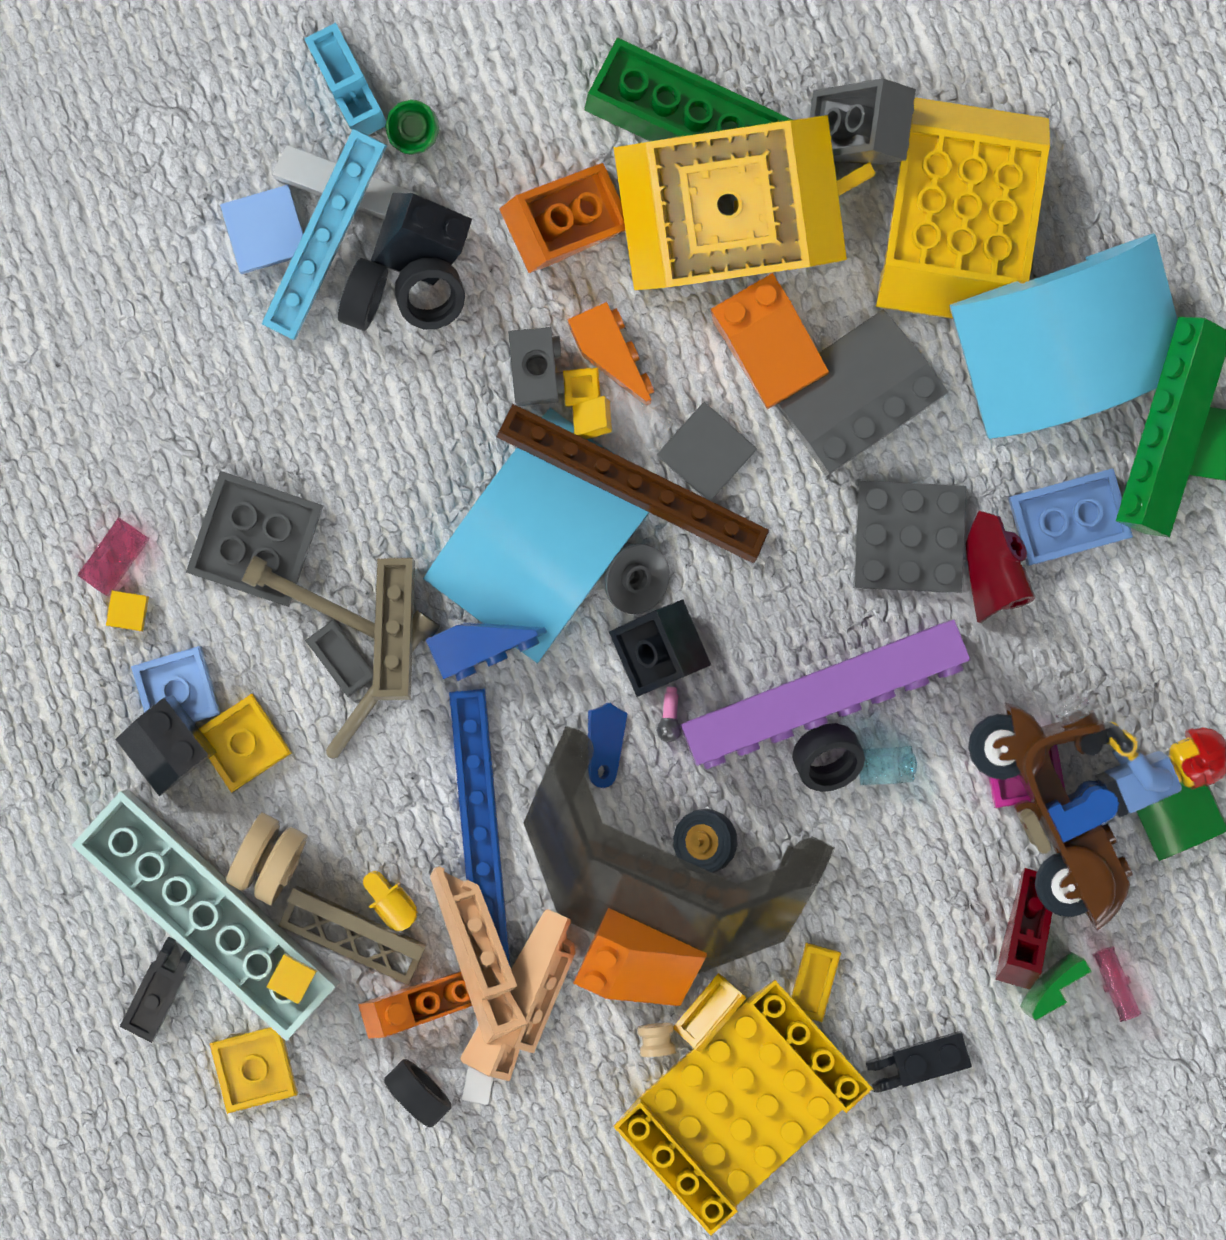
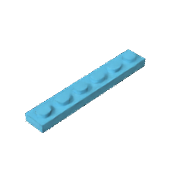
M352 129L261 323L262 325L292 340L297 338L386 150V144L356 129Z

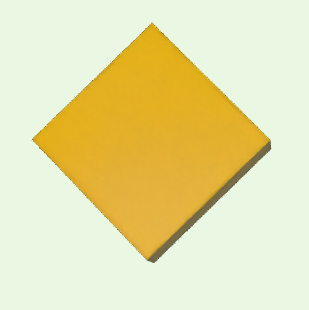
M598 368L563 370L566 407H572V405L600 397Z
M605 396L572 405L574 434L587 440L612 432L610 401Z
M111 590L106 626L143 631L149 596Z
M285 953L273 973L267 988L299 1004L317 970Z

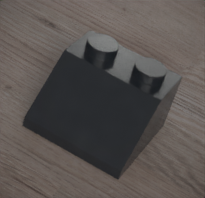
M392 193L371 261L399 273L410 262L420 258L436 257L452 265L462 253L472 218L414 193ZM426 278L421 280V282L434 286L440 278Z
M683 599L609 631L636 697L711 666V662Z
M173 695L164 697L133 721L115 739L158 796H161L216 753V750Z

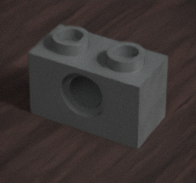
M551 327L508 331L515 404L517 406L558 403V393H565L563 371L556 372L555 358L561 357L560 336H553ZM534 358H542L548 364L546 371L541 375H532L527 370L528 363Z

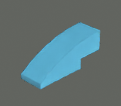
M334 23L304 38L351 131L356 129L366 135H370L384 128L386 119L337 24Z

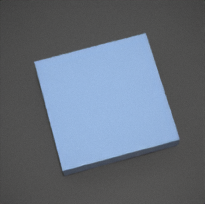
M289 185L220 204L240 274L292 259L303 236V231Z
M202 646L131 666L144 713L164 697L173 695L194 723L221 714Z

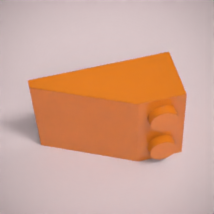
M604 163L517 194L499 208L529 274L558 263L626 231L622 203Z
M773 273L711 308L714 325L767 410L829 374L795 308Z
M608 908L584 956L573 984L605 999L681 1006L707 953Z

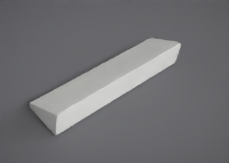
M287 145L272 175L278 181L321 196L336 163ZM372 177L357 210L384 219L392 193H417Z

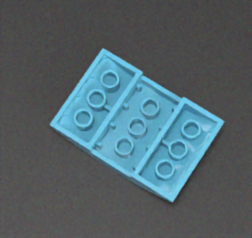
M1152 233L1085 257L1086 261L1028 282L1021 284L1016 281L949 305L986 435L989 439L1027 433L1077 420L1120 405L1157 388L1176 327L1177 316L1156 234Z
M551 407L542 416V418L574 433V424ZM593 438L587 439L588 441L606 449ZM516 448L462 520L423 579L484 624L545 627L547 633L537 637L540 644L522 651L538 664L605 573L612 560L624 548L649 512Z

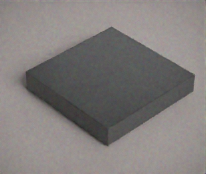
M703 402L656 456L702 497L711 501L753 455L757 448L706 402Z

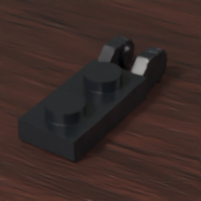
M168 937L156 960L151 962L120 1024L121 1028L151 1043L154 1042L186 978L184 974L194 957L185 950L176 971L164 966L175 948L176 940Z
M961 1031L892 1050L891 1054L866 1062L869 1071L881 1070L893 1064L897 1068L898 1075L879 1079L872 1083L875 1093L894 1089L901 1085L906 1087L972 1067Z

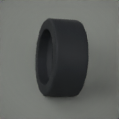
M420 258L410 262L400 271L395 282V297L402 317L412 326L423 330L439 329L449 325L460 315L464 307L465 291L457 270L449 262L439 258ZM440 278L449 284L451 292L448 300L441 306L433 309H420L411 304L409 300L410 289L423 279Z
M360 258L356 262L340 301L338 310L339 322L362 331H366L369 328L385 289L388 277L386 266L364 258Z
M838 723L824 724L809 730L795 744L792 754L795 767L802 782L808 788L820 792L834 791L848 785L857 778L863 770L865 755L855 732L848 726ZM832 749H846L844 754L831 764L817 767L811 766L814 760L824 752Z
M403 1059L384 1078V1083L394 1098L414 1118L427 1127H434L452 1108L451 1102L440 1087L423 1070L407 1059Z

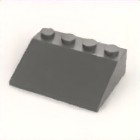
M883 309L819 352L829 374L776 405L827 477L942 399L948 391L927 360Z

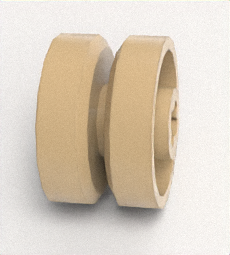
M261 812L244 838L229 869L225 883L244 891L251 886L257 875L260 874L254 888V896L269 905H273L295 872L308 835L290 827L282 833L275 844L274 842L280 829L279 820Z

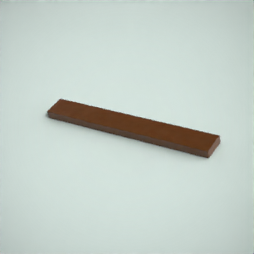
M513 403L496 436L753 564L757 560L768 535L769 529Z

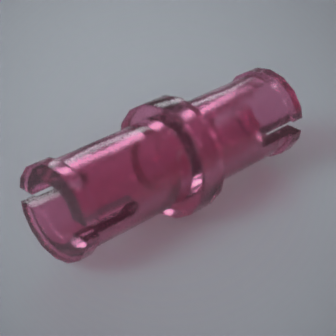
M1114 946L1093 953V958H1095L1105 982L1102 987L1105 993L1109 992L1119 1016V1021H1127L1141 1015V1010H1139L1129 986L1131 979L1129 975L1125 976Z

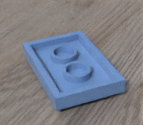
M1114 468L1008 497L1018 536L1026 547L1027 558L1025 561L1027 566L1133 537L1130 527L1116 521L1122 497Z

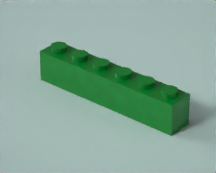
M1178 317L1116 517L1117 522L1143 534L1169 538L1171 536L1226 357V329L1206 318Z

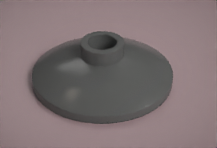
M634 544L620 551L610 563L605 577V590L612 605L628 614L644 613L657 605L667 590L670 578L669 565L665 556L658 549L647 544ZM634 572V577L629 581L631 574Z

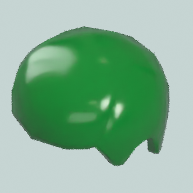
M412 99L398 103L388 113L385 124L390 144L400 152L408 155L426 152L435 144L440 131L439 120L432 108L419 100Z

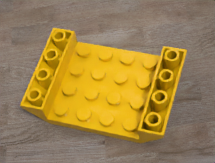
M915 97L909 148L906 161H900L885 264L880 275L876 307L953 319L949 305L1016 281L1021 284L1029 281L1050 148L1049 118Z
M773 980L740 1005L701 1053L692 1048L641 1094L613 1127L712 1236L738 1212L737 1205L838 1113L842 1110L847 1113L873 1088L776 980Z

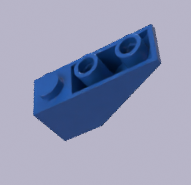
M467 622L426 639V642L443 679L455 676L457 681H460L477 673L474 666L486 661L488 667L507 659L506 651L518 647L519 651L522 652L540 644L537 637L547 633L545 627Z

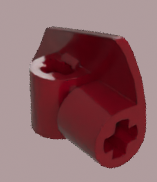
M978 511L965 547L976 619L978 623H983L1002 609H1015L1031 603L1035 600V595L1025 567L1021 565V562L1027 558L1026 547L1022 539L1014 532L1005 531L1000 516Z

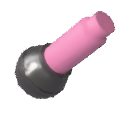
M667 687L664 694L663 718H661L656 728L657 736L665 742L675 741L681 733L680 724L677 720L678 694L676 687Z

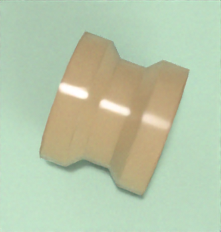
M653 1023L637 1027L638 1035L642 1037L643 1043L640 1048L641 1057H660L676 1053L675 1044L671 1042V1033L674 1031L673 1023Z

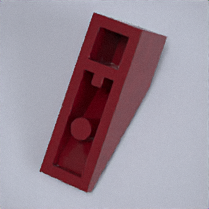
M1024 868L1001 946L995 980L1030 990L1042 974L1053 912L1047 910L1037 896L1035 888L1037 871Z

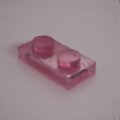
M118 517L77 576L109 597L111 590L115 589L150 538Z

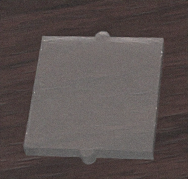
M621 389L610 405L612 432L590 439L606 450L644 468L654 452L660 451V443L673 423Z

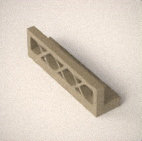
M296 886L292 889L287 900L289 903L278 926L407 985L410 984L427 944L304 888ZM298 906L311 912L315 923L301 927L289 920L295 907ZM328 922L336 923L345 928L348 938L333 942L327 939L322 925ZM317 927L320 935L309 931V929ZM364 936L377 942L380 953L369 957L360 954L355 939ZM350 942L353 950L342 946V944ZM397 951L412 958L406 974L391 967L387 954ZM383 957L385 965L375 961L374 959Z

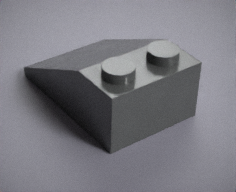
M881 78L814 90L810 117L828 115L834 163L870 162L871 164H884L906 161L916 89Z

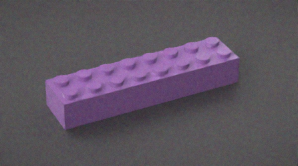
M954 619L681 723L680 727L695 765L703 764L705 769H710L725 763L724 755L734 751H737L738 756L749 754L760 749L758 744L760 741L770 738L772 743H777L794 736L792 729L804 725L805 730H810L828 723L827 715L837 712L838 717H844L862 710L860 703L870 699L872 704H878L896 697L894 690L904 686L905 691H911L929 684L928 677L936 673L939 678H945L964 670L962 663L970 661V658Z

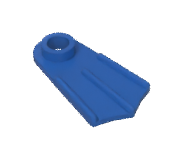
M606 703L588 711V774L591 783L598 788L611 786L617 777L628 715L627 712L618 709L611 703ZM603 766V775L599 777L598 770Z

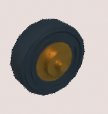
M712 809L695 810L685 815L676 826L673 836L674 851L679 861L687 869L699 874L715 873L725 868L734 858L738 846L737 832L732 822L723 813Z

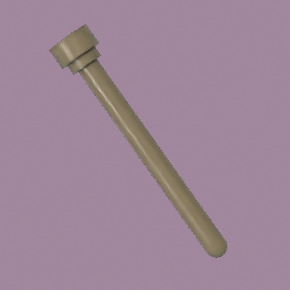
M255 555L253 556L241 581L253 587L256 584L263 587L265 584L374 639L375 623L271 572L272 568L266 565L267 561Z
M416 610L413 615L412 653L421 640L425 642L428 637H433L440 628L438 623L419 610ZM373 684L327 747L326 754L329 758L335 759L340 755L378 702L372 697Z

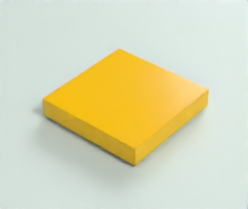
M250 694L199 728L216 750V753L209 760L231 793L292 754V751L254 694Z
M272 1027L217 1040L209 1044L227 1114L298 1095L285 1039Z

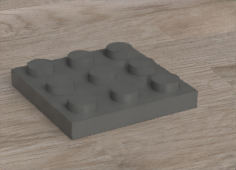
M220 471L186 573L289 607L292 601L291 597L265 584L263 587L257 584L253 587L241 581L255 555L267 561L266 565L272 568L271 572L297 584L324 506Z
M859 480L853 588L962 593L966 486Z

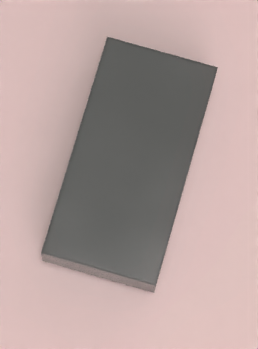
M335 619L305 640L348 698L373 680L372 668Z

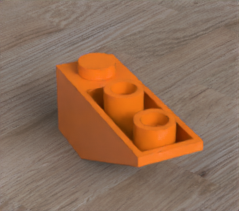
M605 302L567 319L568 326L583 358L645 406L651 404L650 394L655 392L647 373L640 375L634 363L640 360L633 342L630 340L625 343L620 330L625 328V325L617 308L610 310L608 303Z
M459 971L362 1002L358 1006L368 1039L384 1038L471 1007L472 1003L462 973Z

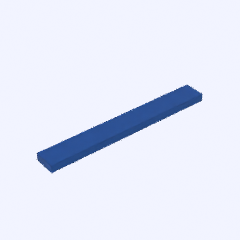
M486 690L449 692L466 880L479 885L511 968Z

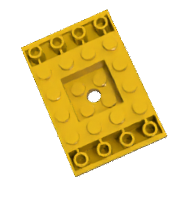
M828 115L613 147L634 291L806 268L847 260ZM724 194H732L738 199L739 207L733 215H725L718 208V201Z

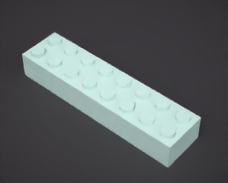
M130 790L120 791L72 844L79 853L286 1041L340 983L241 891L225 883L226 878ZM285 953L317 970L299 1004L267 988L273 973Z

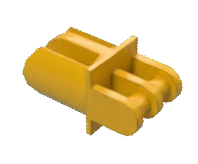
M372 871L363 879L365 889L375 900L369 908H373L389 928L395 931H403L409 928L416 920L418 914L414 901L401 887L400 881L392 887L382 873Z

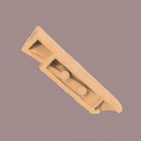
M439 866L433 870L430 879L484 1042L488 1043L527 1024L523 1013L510 993L511 990L517 987L479 885L469 880L462 881L444 872L445 869Z
M546 909L511 968L517 987L511 990L510 993L523 1013L527 1024L488 1043L484 1042L478 1025L460 1057L462 1063L489 1077L510 1081L519 1050L535 1052L575 955L574 943L567 939L566 934L571 924V919Z

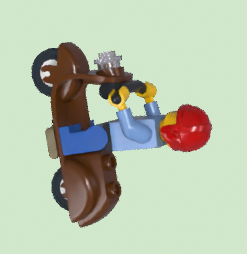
M1073 694L1060 700L1057 703L1059 708L1054 711L1056 718H1061L1062 722L1042 727L1031 714L1019 706L1005 703L1007 715L996 714L984 718L975 726L970 734L968 750L971 761L981 773L990 778L1005 780L1019 775L1030 801L1022 800L1014 806L1023 829L1031 844L1036 846L1042 854H1047L1051 850V845L1044 833L1045 830L1056 853L1046 859L1036 873L1035 888L1039 900L1047 910L1058 916L1074 917L1085 913L1093 927L1098 931L1110 922L1121 909L1130 888L1128 877L1133 875L1124 856L1118 858L1112 845L1117 843V840L1108 823L1103 826L1101 824L1109 821L1115 815L1119 818L1180 792L1182 790L1180 782L1186 787L1196 789L1203 785L1207 787L1222 779L1226 774V740L1214 729L1204 727L1191 728L1185 731L1186 739L1173 743L1170 746L1168 756L1161 751L1144 756L1142 752L1137 753L1138 743L1127 730L1121 729L1114 722L1104 723V721L1097 718L1094 710L1088 709L1089 700L1087 697L1079 698L1078 694ZM1074 741L1076 750L1082 755H1096L1101 751L1102 745H1111L1114 748L1112 753L1120 765L1095 775L1096 781H1085L1078 786L1074 793L1067 795L1051 762L1050 748Z

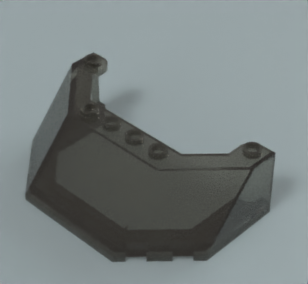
M566 725L523 822L558 914L571 919V924L596 934L607 909L615 910L707 953L698 974L785 941L820 882L835 847L811 836V838L799 841L794 847L787 845L777 869L738 884L604 824L585 777V772L594 753L593 743L584 732Z

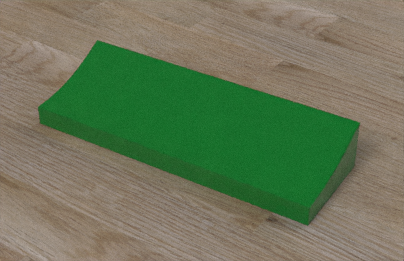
M618 37L588 92L584 111L648 141L793 120Z

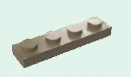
M413 558L377 559L372 697L375 701L411 700L415 561Z

